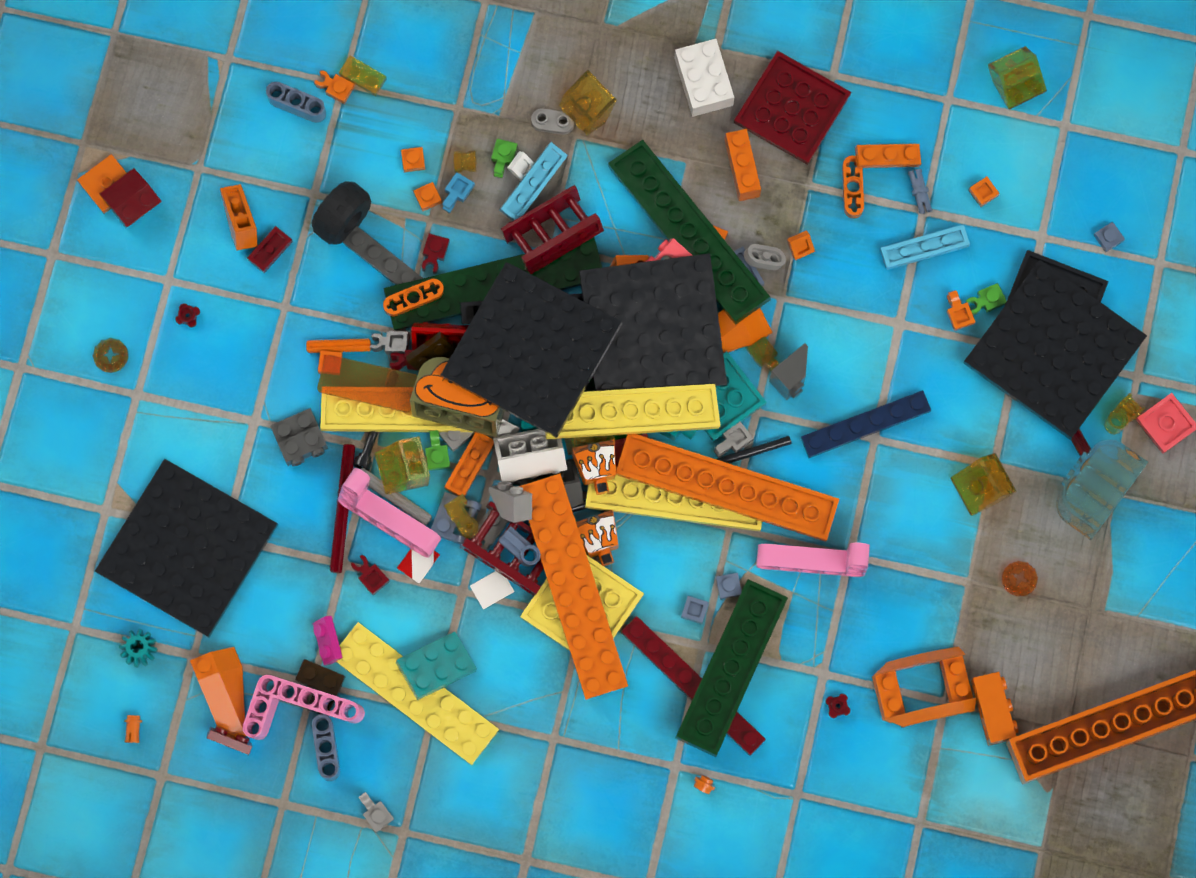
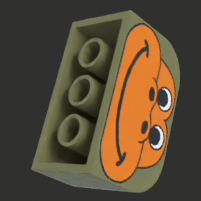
M436 357L426 361L418 372L410 398L412 416L497 438L505 410L442 378L440 374L449 358Z

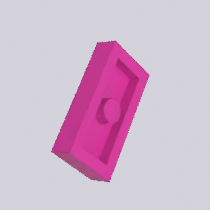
M324 616L315 621L313 627L323 665H331L343 657L332 616Z

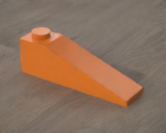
M760 308L736 325L724 310L718 313L723 353L756 345L772 334V330Z
M235 647L212 651L190 660L216 725L229 730L228 734L235 737L237 734L246 736L243 732V724L246 718L243 667Z

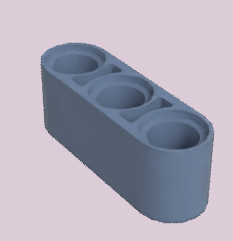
M271 82L267 86L266 94L271 105L315 123L323 121L326 117L325 106L321 99L280 82ZM275 91L282 92L279 97L271 96ZM294 99L301 100V103L298 105L291 104ZM314 107L321 108L320 112L318 113H312L310 111Z
M320 714L312 721L318 771L324 780L334 781L340 775L334 725L327 715ZM322 720L329 723L325 731L317 729L318 723ZM323 743H331L332 749L330 752L322 753L320 751ZM329 764L334 765L335 772L332 775H325L323 772L325 766Z

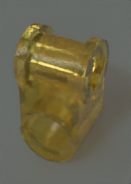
M1129 393L1107 417L1104 424L1105 429L1110 434H1119L1146 407L1140 406L1132 398V394ZM1111 419H1118L1121 422V426H1115Z

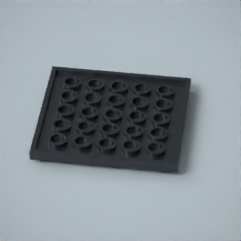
M710 253L579 271L583 302L622 322L619 331L593 374L595 391L715 384V386L727 385Z
M1039 260L963 363L1071 440L1147 335L1046 263Z
M506 262L440 375L442 378L557 438L619 331L622 322Z
M164 459L95 572L209 638L271 538L278 523Z

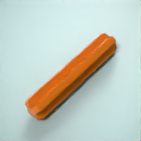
M370 339L308 340L306 350L308 353H320V350L364 352L371 350Z

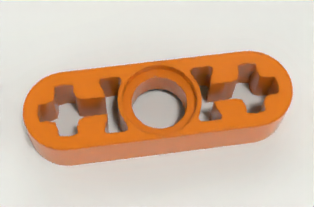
M852 155L845 158L842 166L844 212L849 218H858L864 210L863 168L855 167L854 176H850L851 168L847 166H849L850 162H854V165L857 166L856 156ZM856 182L859 185V190L856 192L849 191L847 188L848 183ZM852 198H856V207H860L857 208L856 212H852V209L848 208L851 207Z
M430 279L390 295L384 300V311L387 315L395 317L438 300L444 292L443 284L438 279ZM432 284L435 287L439 286L437 294L434 295L433 292L426 293L427 299H423L421 288H424V292L430 290V285ZM409 293H418L420 296L417 303H410L407 300ZM400 297H404V302L407 305V307L403 308L402 303L397 305L396 311H393L392 308H387L390 306V301H393L394 303L401 302Z

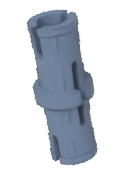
M915 169L917 179L913 170L908 172L913 187L912 195L916 198L919 214H925L924 204L927 213L933 210L927 194L929 189L925 187L922 169Z

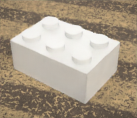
M717 39L675 49L674 59L692 117L733 106L734 95Z
M541 429L493 438L502 482H515L520 479L536 478L550 473L557 474L567 470L562 440L546 439L545 432Z

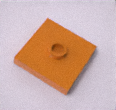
M111 154L78 178L77 181L103 214L110 210V207L99 193L124 176L126 171Z

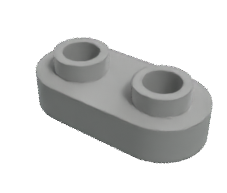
M537 109L531 116L533 128L540 132L566 135L574 127V119L568 112ZM544 116L546 119L545 121H539L538 118ZM565 119L567 123L560 124L559 121Z
M752 244L744 251V259L752 267L778 270L786 262L784 253L776 247Z

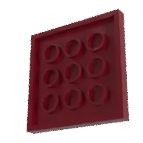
M777 50L734 119V123L808 165L851 96V92Z

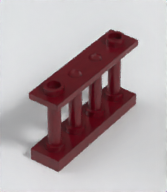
M575 185L563 190L560 194L501 228L507 244L515 240L525 255L521 258L529 274L536 272L604 231L598 215L594 213L588 217L577 203L581 199ZM568 207L573 210L581 221L569 228L559 214ZM550 218L553 219L562 231L561 234L552 239L541 226V223ZM531 229L536 232L544 243L532 250L522 236Z
M492 501L488 502L486 507L491 510L490 514L475 537L470 540L468 538L464 539L460 548L529 594L536 595L541 588L537 584V578L544 569L541 559H539L530 575L527 574L525 577L518 572L520 570L518 568L520 562L516 557L513 558L511 563L508 562V564L500 560V554L505 547L499 542L489 552L481 548L483 539L498 516H500L495 503ZM508 521L510 524L506 530L510 526L514 530L519 528L528 534L526 540L531 545L534 544L535 540L530 526L522 521L515 523ZM525 550V552H524V558H525V556L527 555V553L529 552V550Z

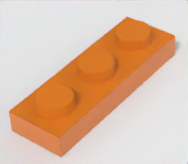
M919 144L857 145L855 147L857 168L919 167L921 165Z
M475 432L444 486L446 490L465 498L494 447L492 438Z

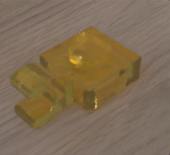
M765 336L747 348V352L759 367L766 364L771 372L779 365L778 361L774 359L778 353Z

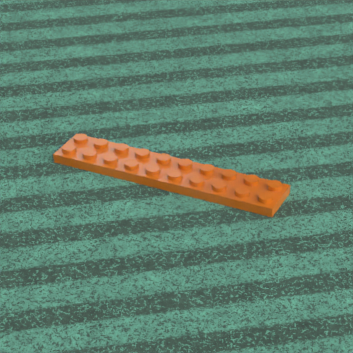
M627 434L616 469V475L825 542L828 539L839 498L638 434Z
M561 474L519 486L523 487V490L532 493V520L528 521L536 546L540 550V559L585 700L628 687Z

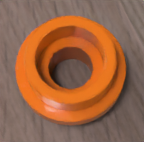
M696 776L694 779L696 781L694 787L706 794H710L711 790L714 791L716 788L712 785L714 781L707 776Z

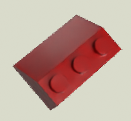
M414 323L411 328L412 350L421 346L438 332H441L458 345L469 325Z

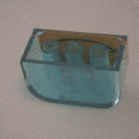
M1109 439L1098 442L1089 453L1083 452L1074 465L1076 471L1071 469L1062 481L1061 485L1064 487L1058 495L1056 502L1059 516L1071 527L1089 540H1092L1146 467L1148 461L1119 441Z

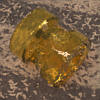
M454 151V172L459 173L463 170L476 172V151H468L467 153Z

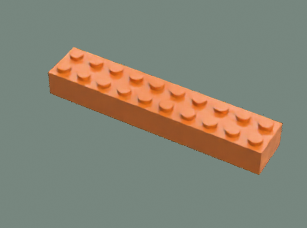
M1196 670L1009 739L1006 745L1022 785L1195 721Z

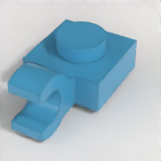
M456 172L445 188V192L449 195L444 200L442 209L450 213L457 200L464 203L474 188L475 183Z

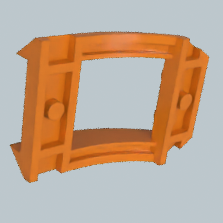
M952 647L886 662L872 676L882 720L897 724L903 728L930 720L974 712L977 698H973L963 660L965 653L959 647ZM939 662L949 703L905 713L896 671Z

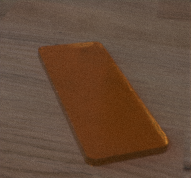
M327 355L324 360L317 390L319 393L408 413L411 411L410 398L417 375Z

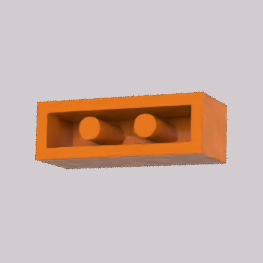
M747 129L726 133L725 145L739 201L760 197L761 186Z
M999 672L974 677L971 680L974 696L977 698L976 703L987 745L1007 742L1009 739L1016 737V733H1019L1016 720L1011 718L1010 712L1013 711L1010 698L1006 699L1004 690H1007L1005 678L1000 677Z

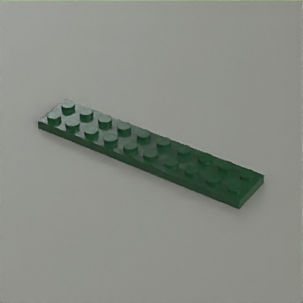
M641 140L608 163L611 171L668 241L674 238L693 256L710 253L716 301L735 325L771 300L769 294L644 140Z
M591 238L531 275L560 290L580 286L579 271L602 268L595 238ZM525 254L384 288L385 297L387 298L390 295L430 279H438L443 284L444 292L438 300L401 315L390 316L394 331L410 328L414 323H430L460 315L461 302L484 301L506 262L527 272L521 258ZM432 284L430 285V290L424 292V288H421L423 299H427L426 293L433 292L434 295L437 294L439 286L435 287ZM411 292L407 296V300L410 303H417L420 299L419 294L416 292ZM400 297L401 302L394 303L393 301H390V306L388 307V309L392 308L393 311H396L397 305L402 303L403 308L407 307V305L404 302V297Z

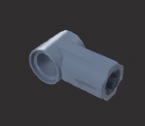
M511 526L498 539V542L513 554L523 566H532L539 561L540 550L536 546L531 545ZM525 550H530L534 553L533 561L530 562L524 558Z

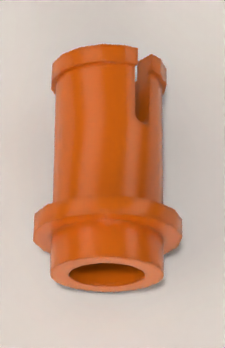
M127 715V720H124L126 722L125 742L139 743L140 723H142V720H140V716Z

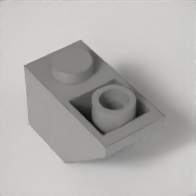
M498 482V485L489 487V493L501 518L513 523L532 520V493L523 490V487L512 486L510 482Z

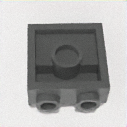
M311 408L270 425L288 466H298L305 462L304 459L311 456L313 458L319 457L325 453L324 450L328 449Z

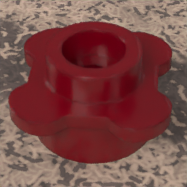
M181 304L178 316H176V322L178 324H187L191 328L195 327L200 309L198 307L193 308L187 304Z
M840 694L834 698L829 696L826 699L831 718L841 715L847 716L851 710L847 705L848 697L845 694Z

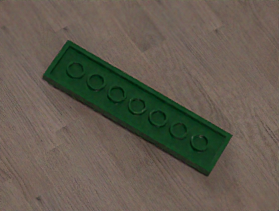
M747 579L675 739L714 757L717 756L788 597Z

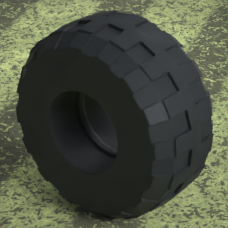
M345 181L340 183L326 196L315 212L311 222L313 231L328 244L337 245L342 243L366 217L371 207L369 193L355 182Z

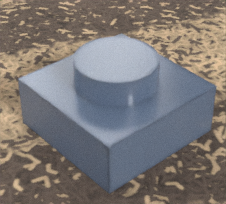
M1113 222L1094 234V237L1105 252L1110 251L1125 240Z
M738 573L716 576L720 600L741 595L742 591Z
M688 596L681 618L703 624L709 602Z

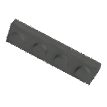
M358 226L343 241L345 246L395 285L423 279V277Z

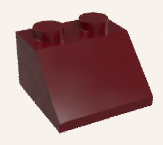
M135 168L99 193L125 228L162 202Z

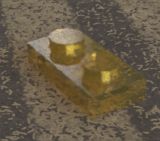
M351 55L339 71V76L374 96L377 95L387 80L385 75Z

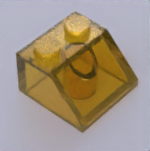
M587 70L566 91L559 106L576 123L577 127L588 136L606 123L617 99Z
M996 453L979 458L951 477L971 516L984 511L1017 492Z

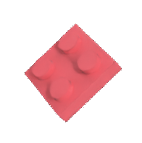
M1173 393L1166 396L1136 419L1162 454L1196 431L1195 421Z

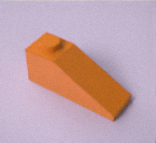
M241 184L220 188L236 251L257 247V228Z

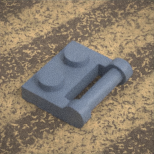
M445 492L431 530L436 532L441 538L461 545L464 539L468 538L474 522L469 517L475 518L477 512H480L482 504ZM463 507L469 508L467 514L470 516H466L460 535H455L454 531Z

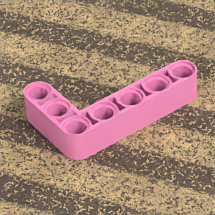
M354 468L341 487L338 497L339 503L415 552L429 558L441 541V537L427 526L367 490L371 480L369 475L358 468Z
M850 543L847 550L759 544L756 567L767 570L863 577L868 569L870 545L866 543Z
M264 675L258 680L243 724V732L252 739H264L269 732L279 700L354 724L363 720L365 712L361 705L353 701L272 675ZM270 681H273V689L271 691H267V684ZM293 687L294 695L288 698L287 691ZM314 694V702L308 705V696ZM334 700L335 708L332 711H328V703ZM266 702V710L260 713V705ZM355 707L356 714L349 718V709ZM258 723L259 731L253 734L252 728Z

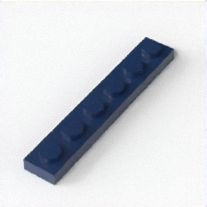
M922 390L801 436V441L808 458L927 414L931 412V408Z

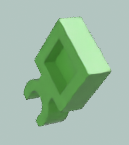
M996 283L978 291L979 298H968L965 303L968 302V304L973 303L976 305V309L971 310L972 314L976 315L983 307L987 313L1005 305L1007 301L999 284Z

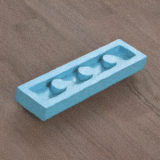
M550 142L499 211L512 221L524 215L568 155Z
M963 224L881 247L880 252L886 270L967 248L970 246Z

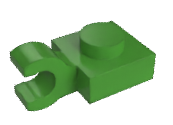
M501 139L496 140L491 161L496 162L494 177L503 178L506 165H509L515 158L518 147L517 143Z
M438 430L429 431L432 447L425 448L428 470L450 468L447 445H440Z

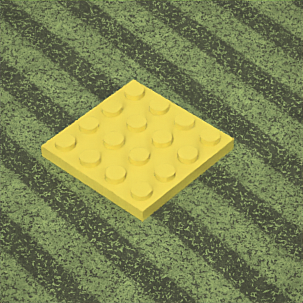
M587 555L614 639L644 596V593ZM546 579L520 618L570 651Z

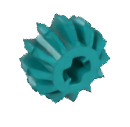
M138 629L137 635H135L131 630L129 631L131 638L122 637L126 644L119 645L120 649L125 650L120 656L122 658L127 657L126 663L128 665L134 661V666L138 668L141 661L144 666H147V658L152 661L155 659L150 653L158 651L153 646L157 641L155 638L150 639V632H146L143 635V630ZM138 644H140L143 649H139L137 653L134 647H138Z

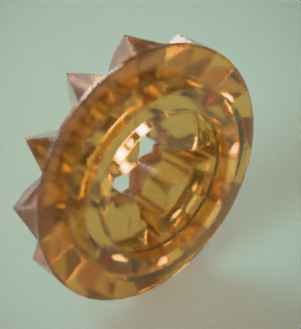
M109 338L101 340L95 346L94 362L104 372H117L127 363L128 350L119 339ZM110 347L113 353L119 354L116 356H112L111 363L108 357L104 356L109 352Z
M1017 561L1010 563L1003 571V586L1012 595L1026 596L1037 585L1038 576L1035 568L1029 565L1028 562ZM1022 571H1025L1023 578L1027 582L1022 581L1018 586H1015L1017 578L1014 575H1019Z

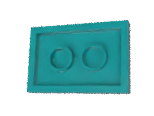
M456 632L396 660L398 668L417 700L477 670Z

